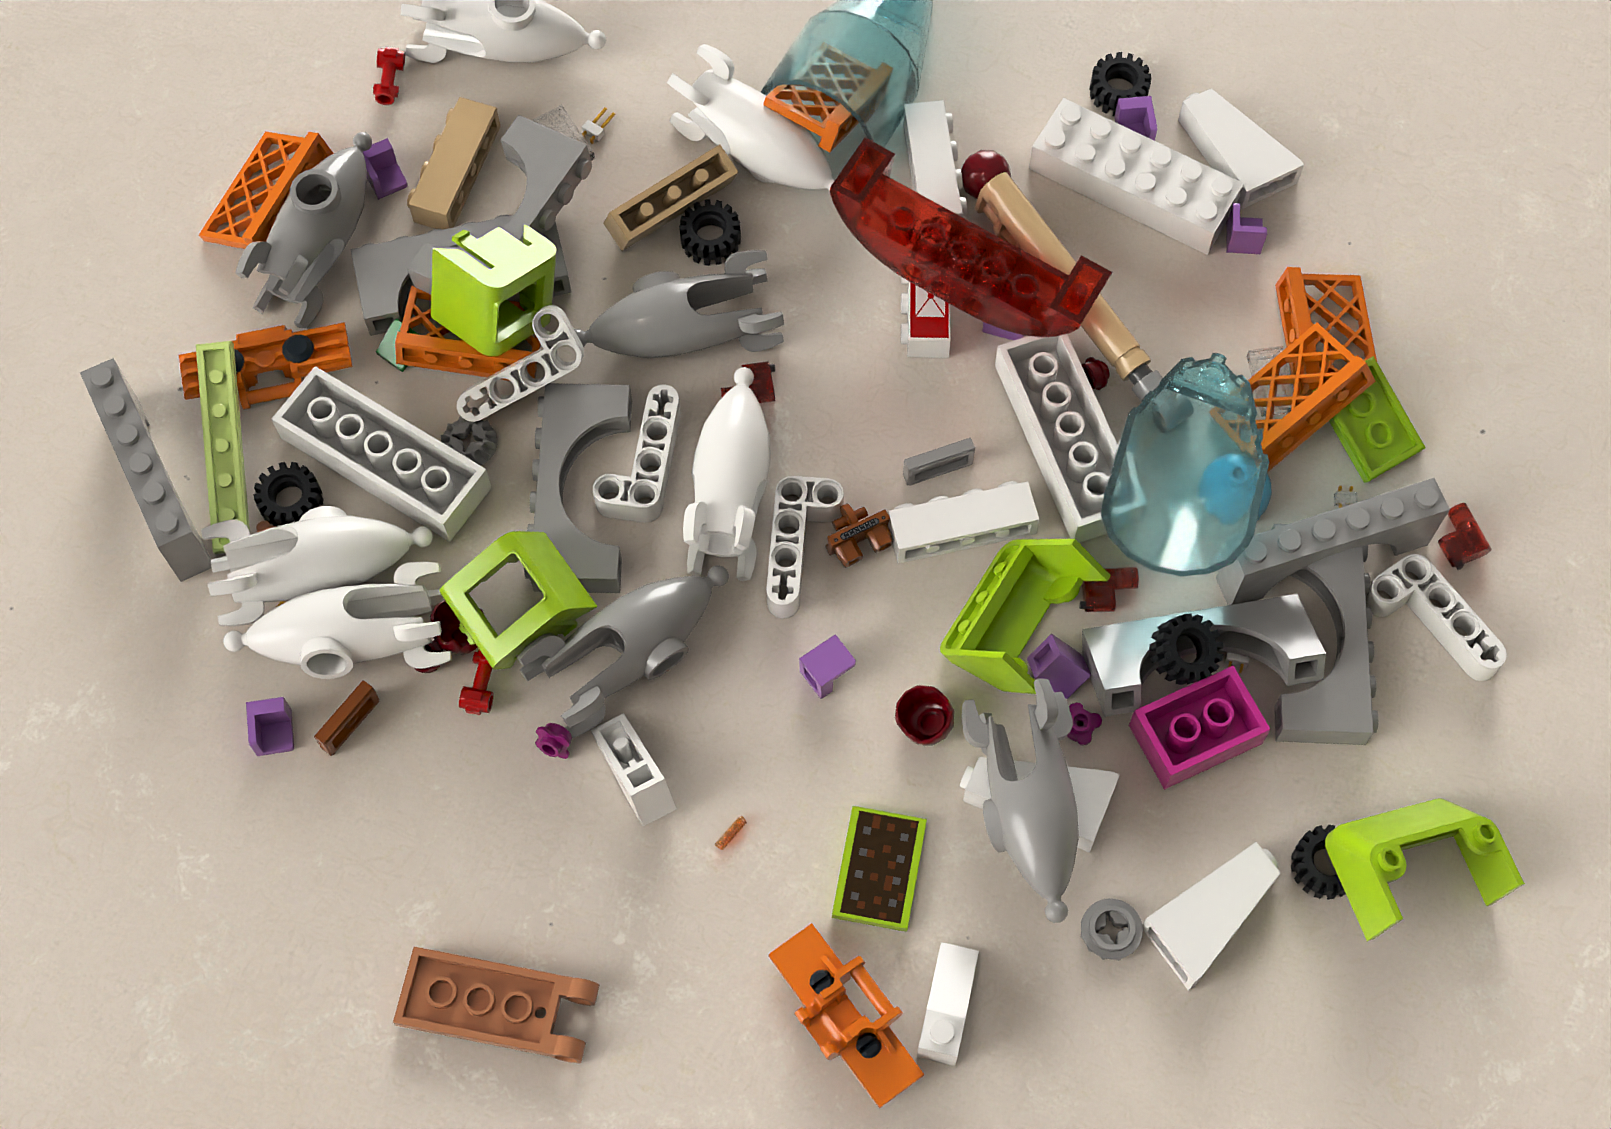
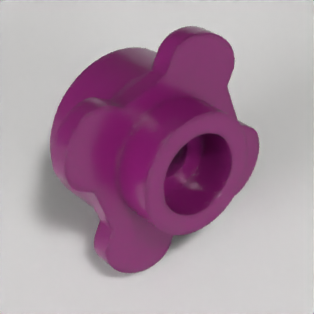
M1072 703L1069 709L1073 726L1067 737L1072 741L1078 742L1080 745H1087L1092 740L1095 728L1101 726L1102 718L1098 713H1090L1085 710L1081 703ZM1082 721L1084 725L1079 727L1077 722Z
M548 723L545 727L540 726L537 728L536 734L538 739L535 741V744L544 754L550 757L558 756L562 759L569 757L570 752L567 750V747L571 744L572 735L566 728L556 723Z

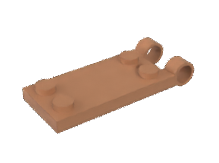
M413 947L393 1023L399 1027L550 1056L570 1063H581L586 1042L569 1036L555 1035L553 1030L561 998L581 1005L594 1006L600 985L587 979L562 976ZM545 1009L546 1016L541 1019L537 1018V1010Z

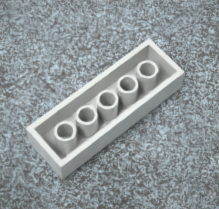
M1065 98L1062 99L1033 144L1029 163L1030 170L1208 255L1226 225L1232 204L1238 203L1244 185L1241 181Z
M1062 325L999 345L995 361L996 370L1070 539H1076L1080 543L1138 524L1145 504L1064 326Z
M316 366L272 417L274 426L281 439L449 542L492 488L487 470Z

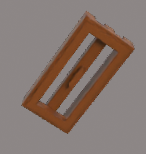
M362 680L315 734L314 738L317 740L320 748L330 756L336 753L379 703L380 699L371 685Z

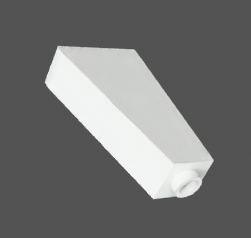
M1212 88L1200 94L1193 93L1183 101L1178 121L1211 168L1244 183L1238 201L1241 210L1298 183L1304 167L1303 162Z
M979 757L974 768L967 766L960 783V787L965 789L963 801L983 809L984 801L991 799L987 757ZM1013 760L1018 780L1026 778L1036 766V763ZM1067 766L1077 806L1079 831L1077 848L1090 853L1120 774L1112 771Z
M1257 842L1147 917L1142 925L1143 931L1188 991L1195 987L1280 874V871L1277 869L1278 862L1273 854L1267 849L1262 850Z

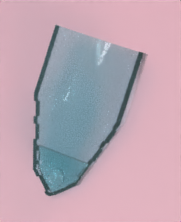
M835 1L809 18L764 85L761 93L767 96L775 87L782 84L803 85L821 91L836 100L860 123L868 138V163L874 165L903 119L904 104L913 103L918 95L933 1Z
M1212 353L1211 358L1195 361L1193 357L1181 359L1161 379L1160 384L1154 391H1150L1145 396L1143 402L1128 413L1104 491L1101 518L1108 537L1128 558L1153 571L1177 576L1210 574L1234 563L1248 547L1254 536L1269 467V459L1267 454H1263L1261 446L1263 434L1262 430L1257 429L1255 421L1257 410L1250 382L1243 375L1236 376L1225 364L1227 358L1219 353Z

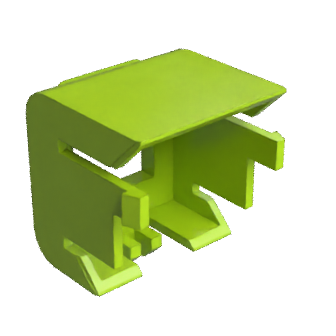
M528 225L523 227V243L500 227L495 228L479 239L470 235V231L462 230L452 236L454 243L492 268L491 270L460 249L433 248L432 319L486 356H499L533 335L532 322L535 314L542 307L552 305L557 249L550 240ZM519 292V303L525 311H522L507 299ZM551 314L541 316V326L545 327L551 321Z
M512 531L504 534L449 579L439 590L460 621V631L468 636L467 641L470 645H477L493 670L511 668L517 659L516 656L543 634H563L565 637L577 627L578 623L575 619L598 607L544 532ZM520 560L542 591L543 599L498 636L469 593L481 582H486L507 563H516Z

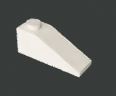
M624 713L591 729L598 746L642 826L677 809L665 778Z
M941 942L916 1057L955 1066L979 951Z

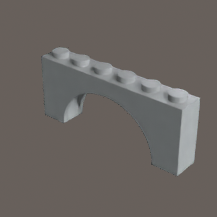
M518 115L501 138V143L506 159L518 166L526 175L527 186L520 207L502 229L523 243L524 225H528L541 235L546 230L548 231L552 228L561 208L571 201L578 184L590 174L592 162L586 144ZM425 242L407 267L414 287L431 294L433 248L460 249L488 269H492L460 246L443 247Z
M500 215L491 220L477 223L467 222L458 227L444 230L434 229L421 235L402 236L392 241L378 244L369 243L360 248L350 249L363 316L370 336L386 333L395 319L403 321L411 286H414L407 267L425 242L443 247H459V245L452 241V236L460 231H470V235L479 239L497 227H504L514 215ZM555 222L552 228L548 231L546 230L542 235L550 240L557 249L553 296L571 293L568 272Z
M114 358L80 372L161 554L180 582L212 568L211 559L205 545L184 508L147 428L150 424L141 404Z
M549 383L545 385L544 396L538 397V417L543 418L542 428H536L535 447L540 449L539 459L533 460L532 476L533 481H537V491H531L530 512L535 513L534 524H528L527 531L546 533L588 593H620L622 557L619 546L595 541L574 526L563 508V489L572 464L587 447L606 436L630 432L632 413L630 385ZM524 567L525 579H530L533 591L542 592Z
M1435 478L1231 542L1216 575V580L1227 605L1263 599L1272 587L1294 572L1345 550L1383 543L1390 544L1396 556L1427 546L1450 508Z
M1274 524L1272 529L1288 524ZM1368 545L1328 556L1289 575L1308 585L1327 606L1336 629L1337 654L1332 671L1320 683L1301 692L1280 695L1274 706L1276 742L1366 745L1373 733H1376L1378 730V713L1372 710V698L1376 694V678L1370 675L1369 664L1374 659L1373 641H1368L1367 630L1371 628L1372 610L1371 607H1366L1365 595L1369 594L1370 576L1368 573H1364L1363 563L1366 562L1368 557Z
M1298 594L1082 629V656L1091 673L1090 679L1104 717L1134 712V710L1141 708L1142 685L1146 678L1160 666L1159 661L1152 663L1150 658L1156 655V651L1149 650V644L1156 641L1151 638L1152 634L1159 630L1157 627L1162 623L1186 613H1192V616L1197 614L1203 616L1202 622L1210 620L1213 623L1210 628L1211 632L1218 629L1221 635L1215 637L1216 643L1223 642L1224 648L1217 650V652L1236 653L1256 659L1276 671L1287 686L1320 681L1324 677L1326 652ZM1180 636L1177 639L1176 646L1180 657L1196 653L1195 645L1190 638Z

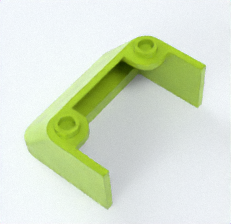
M1076 539L1012 540L1005 544L993 559L943 639L940 652L951 663L1001 691L1036 694L1035 680L1027 673L1028 665L1018 657L1050 604L1070 602L1078 595L1083 581H1108L1111 575Z
M1438 798L1340 824L1333 829L1326 837L1325 847L1366 940L1375 939L1403 920V916L1388 886V883L1396 881L1406 871V860L1402 850L1454 837L1486 906L1493 905L1524 885L1525 883L1497 826L1486 817L1448 800Z

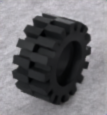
M1117 52L1116 58H1113L1110 53L1106 55L1105 61L1102 58L1097 61V66L1093 68L1089 90L1091 100L1095 99L1094 105L1097 108L1103 105L1102 112L1107 114L1109 109L1113 110L1112 116H1115L1119 98L1148 96L1152 77L1151 73L1148 74V65L1142 66L1143 60L1138 57L1136 61H1133L1134 54L1128 53L1127 58H1123L1122 52ZM1116 78L1124 79L1130 82L1133 87L1128 90H1118L1111 87L1108 81Z
M710 199L705 200V206H701L699 201L693 203L694 211L688 207L685 210V216L682 215L680 219L679 230L682 249H685V254L688 258L693 255V261L698 264L701 258L704 259V265L710 266V260H715L716 265L722 264L721 258L727 259L731 252L736 253L739 250L738 245L741 244L738 214L736 211L732 213V207L728 204L722 208V201L716 200L715 205H711ZM708 225L718 226L723 230L722 236L713 240L702 239L698 236L697 232L702 227Z
M285 462L279 463V470L275 471L272 465L267 468L270 473L269 476L261 473L258 477L262 484L255 483L254 490L257 494H253L254 500L264 520L270 524L272 523L273 526L277 527L297 522L309 510L323 505L324 499L321 495L323 493L317 479L304 465L300 468L298 463L291 462L290 468H288ZM298 487L302 491L300 500L291 506L281 507L276 503L277 494L285 488Z
M1186 613L1162 623L1157 627L1159 630L1153 632L1151 638L1156 641L1149 644V650L1156 651V655L1150 658L1152 663L1159 661L1160 666L1156 668L1159 674L1167 672L1164 679L1169 682L1176 680L1175 684L1178 685L1185 683L1188 685L1211 676L1212 672L1217 671L1220 666L1216 663L1222 661L1224 655L1217 653V650L1224 648L1223 642L1216 643L1215 637L1221 634L1218 629L1210 631L1213 625L1210 620L1202 622L1203 616L1199 614L1192 616V613ZM1180 636H1187L1195 645L1196 659L1192 663L1185 662L1178 654L1176 643Z
M1322 825L1315 827L1312 832L1310 830L1306 832L1296 845L1291 856L1293 860L1291 872L1296 871L1297 873L1294 878L1296 883L1303 882L1305 886L1302 890L1307 894L1310 890L1314 891V897L1319 899L1323 895H1327V900L1334 899L1337 895L1340 897L1346 895L1337 874L1325 875L1314 864V854L1321 849H1326V837L1335 829V825H1328L1326 829H1323Z

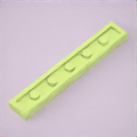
M232 341L197 344L196 356L210 524L226 520H239L247 525L250 531L234 344ZM212 538L213 553H225L223 545L230 543V540L227 538Z

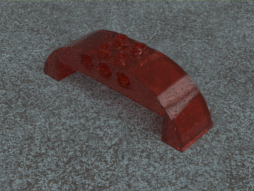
M866 137L863 139L831 185L829 192L840 218L849 231L876 259L916 286L963 312L1002 330L1027 336L1056 337L1071 333L1080 328L1111 277L1112 271L1081 255L1070 274H1065L890 178L895 153Z

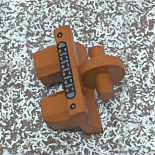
M848 503L840 506L842 517L832 521L834 529L838 532L827 537L828 544L825 547L830 556L836 554L845 568L862 560L863 554L857 545L860 541L868 539L875 553L889 548L893 540L888 528L890 517L887 511L884 509L867 517L868 512L865 507L853 511Z

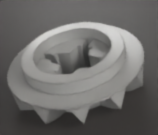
M460 416L458 421L453 424L448 423L446 431L441 435L442 443L480 466L490 460L497 448L496 432L488 420L471 422ZM472 431L474 440L477 442H471L465 452L463 442L460 439H466Z
M1118 899L1097 901L1083 915L1081 920V938L1087 945L1088 951L1100 956L1102 960L1116 959L1119 961L1133 954L1141 942L1143 935L1141 919L1135 909L1124 901ZM1106 915H1108L1109 921L1112 922L1114 927L1120 926V928H1123L1122 931L1117 933L1115 944L1109 934L1102 935V933H1099L1106 926Z

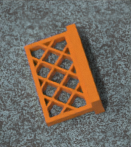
M822 43L765 97L763 105L821 136L818 147L830 153L884 98L894 70L883 64L877 71H874ZM822 57L834 63H824ZM809 72L820 73L821 77L810 76ZM830 73L841 74L842 78L831 77ZM852 75H858L863 79L853 78ZM795 86H806L807 90H796ZM816 87H827L828 91H818ZM838 88H848L850 92H839ZM779 99L791 100L793 104H786ZM801 100L813 101L815 105H803ZM823 101L834 102L836 106H826ZM809 115L820 116L823 122L821 123Z
M265 131L204 225L199 236L205 242L245 249L252 242H266L276 216L290 193L292 181L298 174L312 169L328 156L334 154L319 133L308 132L306 137L303 138ZM272 144L279 145L280 148L265 155ZM295 152L293 157L290 159L289 154ZM283 158L284 163L269 170L268 165ZM262 169L263 174L249 181L253 173ZM279 177L276 184L273 185L272 180ZM266 184V190L254 196L252 195L253 190ZM244 195L246 196L245 201L232 207L236 199ZM262 204L260 209L256 211V206ZM249 210L250 216L236 222L235 217ZM227 221L229 222V227L216 232L220 225ZM246 229L242 237H239V233Z
M1287 267L1275 284L1286 348L1314 325L1311 322L1310 315L1315 311L1330 323L1325 329L1329 332L1334 327L1349 339L1343 345L1345 348L1353 342L1364 351V361L1373 356L1377 361L1361 276L1302 274L1300 267ZM1305 285H1314L1324 295L1316 301L1306 293ZM1337 286H1351L1353 299L1350 302L1347 301L1334 289ZM1327 297L1343 309L1337 317L1321 305ZM1346 312L1358 321L1359 329L1356 332L1340 320ZM1318 336L1316 340L1314 339L1307 345L1306 353L1317 352L1316 345L1319 342L1324 344L1325 341ZM1335 360L1329 361L1328 373L1339 371L1332 365ZM1322 361L1305 362L1303 374L1320 373ZM1297 362L1289 363L1291 375H1296ZM1319 382L1302 383L1300 396L1312 394V391L1319 387Z
M411 286L401 329L397 333L395 341L396 364L481 377H489L539 350L541 347L537 336L533 337L531 335L525 340L532 346V352L511 348L499 356H486L462 339L459 341L445 339L443 335L450 331L444 326L436 329L429 321L432 318L431 308L422 313L416 306L417 298L431 300V294L414 286ZM509 301L522 311H525L519 302ZM422 323L429 331L426 335L409 333V328L412 329ZM531 362L527 365L528 374L534 379L536 378L537 362Z
M1316 322L1214 408L1209 415L1252 459L1265 468L1266 472H1269L1376 381L1367 363L1358 355L1355 357ZM1318 336L1325 341L1323 352L1306 353L1307 345ZM1345 359L1348 362L1338 372L1328 373L1329 360ZM1322 361L1321 372L1303 374L1305 362ZM1297 362L1296 375L1279 376L1282 366L1286 363ZM1319 382L1318 389L1312 394L1300 396L1302 383ZM1280 384H1294L1293 396L1276 397L1277 386ZM1270 385L1268 398L1252 399L1253 391L1256 388ZM1292 405L1291 411L1282 419H1273L1275 406ZM1267 407L1265 420H1249L1250 408ZM1234 408H1243L1241 421L1226 422L1222 418ZM1264 428L1263 435L1250 445L1246 441L1247 429Z

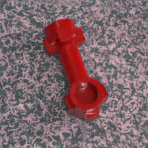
M395 47L378 48L376 65L377 68H383L380 84H374L373 95H375V100L379 104L391 105L394 103L395 97L398 98L399 86H394L396 70L404 71L405 51Z
M478 650V652H474L472 659L473 663L478 664L472 688L463 686L459 697V708L465 709L466 713L481 715L482 712L490 713L494 693L487 691L492 667L481 651Z

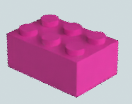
M1234 666L1228 667L1134 710L1128 725L1164 790L1262 745L1271 730Z

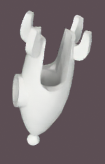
M422 0L421 6L401 5L400 15L426 22L422 41L429 43L428 45L407 44L405 55L430 63L441 61L446 56L448 49L491 60L539 62L569 54L581 48L584 44H589L593 49H601L606 43V37L603 32L595 30L587 33L577 21L543 0Z
M705 44L699 46L697 54L705 59L713 69L707 70L700 75L692 86L672 73L667 83L683 96L693 101L697 106L688 114L692 120L678 112L672 114L670 118L671 124L686 138L692 141H699L708 136L717 146L720 144L729 157L748 169L749 173L761 182L778 183L810 190L827 188L829 194L835 199H841L846 195L848 191L847 184L843 180L833 179L830 164L822 148L818 147L819 144L811 131L764 106L763 103L766 95L732 78L735 71L734 64L726 54Z
M741 367L734 374L737 386L730 389L719 400L705 421L694 454L691 475L694 482L695 503L689 504L686 508L683 526L684 542L689 544L687 573L693 576L701 575L705 553L718 557L738 556L736 578L739 581L750 580L755 566L757 549L751 537L758 506L768 481L770 436L763 411L755 394L749 388L754 380V374L749 368Z
M332 506L316 507L303 514L297 522L269 528L250 535L247 525L239 520H226L201 529L203 540L212 538H227L230 540V543L223 545L226 556L211 560V567L213 572L230 569L231 573L227 574L228 579L208 583L210 596L232 594L234 602L242 603V607L234 612L219 615L218 621L220 626L253 624L263 616L264 602L289 601L294 597L322 589L363 584L401 559L410 546L415 544L419 547H426L433 539V534L427 527L420 526L413 533H409L396 525L380 520L347 516L346 512Z
M423 561L402 564L394 573L395 584L344 586L322 589L294 597L256 620L246 633L242 634L239 631L228 632L223 639L224 646L230 652H237L244 646H248L251 650L271 659L300 665L306 674L321 679L342 677L351 671L354 663L381 659L399 653H404L406 663L417 669L445 664L453 660L452 651L429 652L425 649L427 644L432 643L431 637L441 635L440 621L424 623L422 617H413L432 611L431 605H436L444 600L439 592L440 589L427 590L424 585H417V580L420 577L441 572L440 563Z

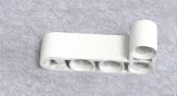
M555 305L544 306L533 318L532 327L543 348L468 387L460 395L457 401V410L463 419L471 422L479 421L579 366L584 357V348L561 308ZM552 314L556 316L559 321V328L553 332L545 330L540 322L542 315ZM563 345L573 347L577 354L576 360L570 363L562 361L558 356V348ZM531 362L542 364L545 368V376L540 379H534L528 374L527 365ZM502 378L510 380L514 385V393L511 395L501 394L496 386L497 381ZM488 392L490 398L480 405L479 411L476 407L469 408L467 406L471 399L470 396L472 399L477 400Z
M666 384L653 387L648 393L631 476L604 474L595 480L593 495L596 508L602 516L643 523L652 522L660 516L681 417L679 396L672 386ZM663 405H665L664 417L660 416L659 410L663 409ZM661 434L665 436L657 441L650 439L654 435ZM649 466L659 467V469L654 472L644 471V469ZM614 492L618 494L613 499L602 498L607 493ZM644 497H649L653 499L648 504L638 503V501Z
M787 476L777 484L766 587L768 609L775 617L789 618L798 611L807 521L832 522L841 516L840 506L844 505V492L841 484L836 480ZM792 494L800 497L799 500L793 502L787 501L784 498ZM824 497H831L836 501L832 504H824L819 500ZM785 527H794L795 529H797V531L793 534H784L783 532H781V530ZM788 559L792 560L794 565L785 568L779 566L778 562ZM781 584L787 585V595L784 600L779 599Z
M1410 554L1378 575L1370 586L1369 594L1365 595L1366 607H1371L1372 614L1378 617L1391 615L1407 604L1466 674L1474 680L1487 681L1491 679L1506 660L1507 653L1504 645L1425 556ZM1405 572L1414 573L1419 580L1409 578ZM1377 591L1388 593L1391 599L1382 598ZM1429 599L1439 601L1443 608L1435 607ZM1454 627L1462 628L1467 636L1459 635Z

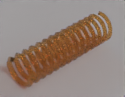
M743 816L737 817L736 821L730 825L722 837L714 843L715 846L724 850L727 844L733 840L734 836L740 832L741 828L747 824Z

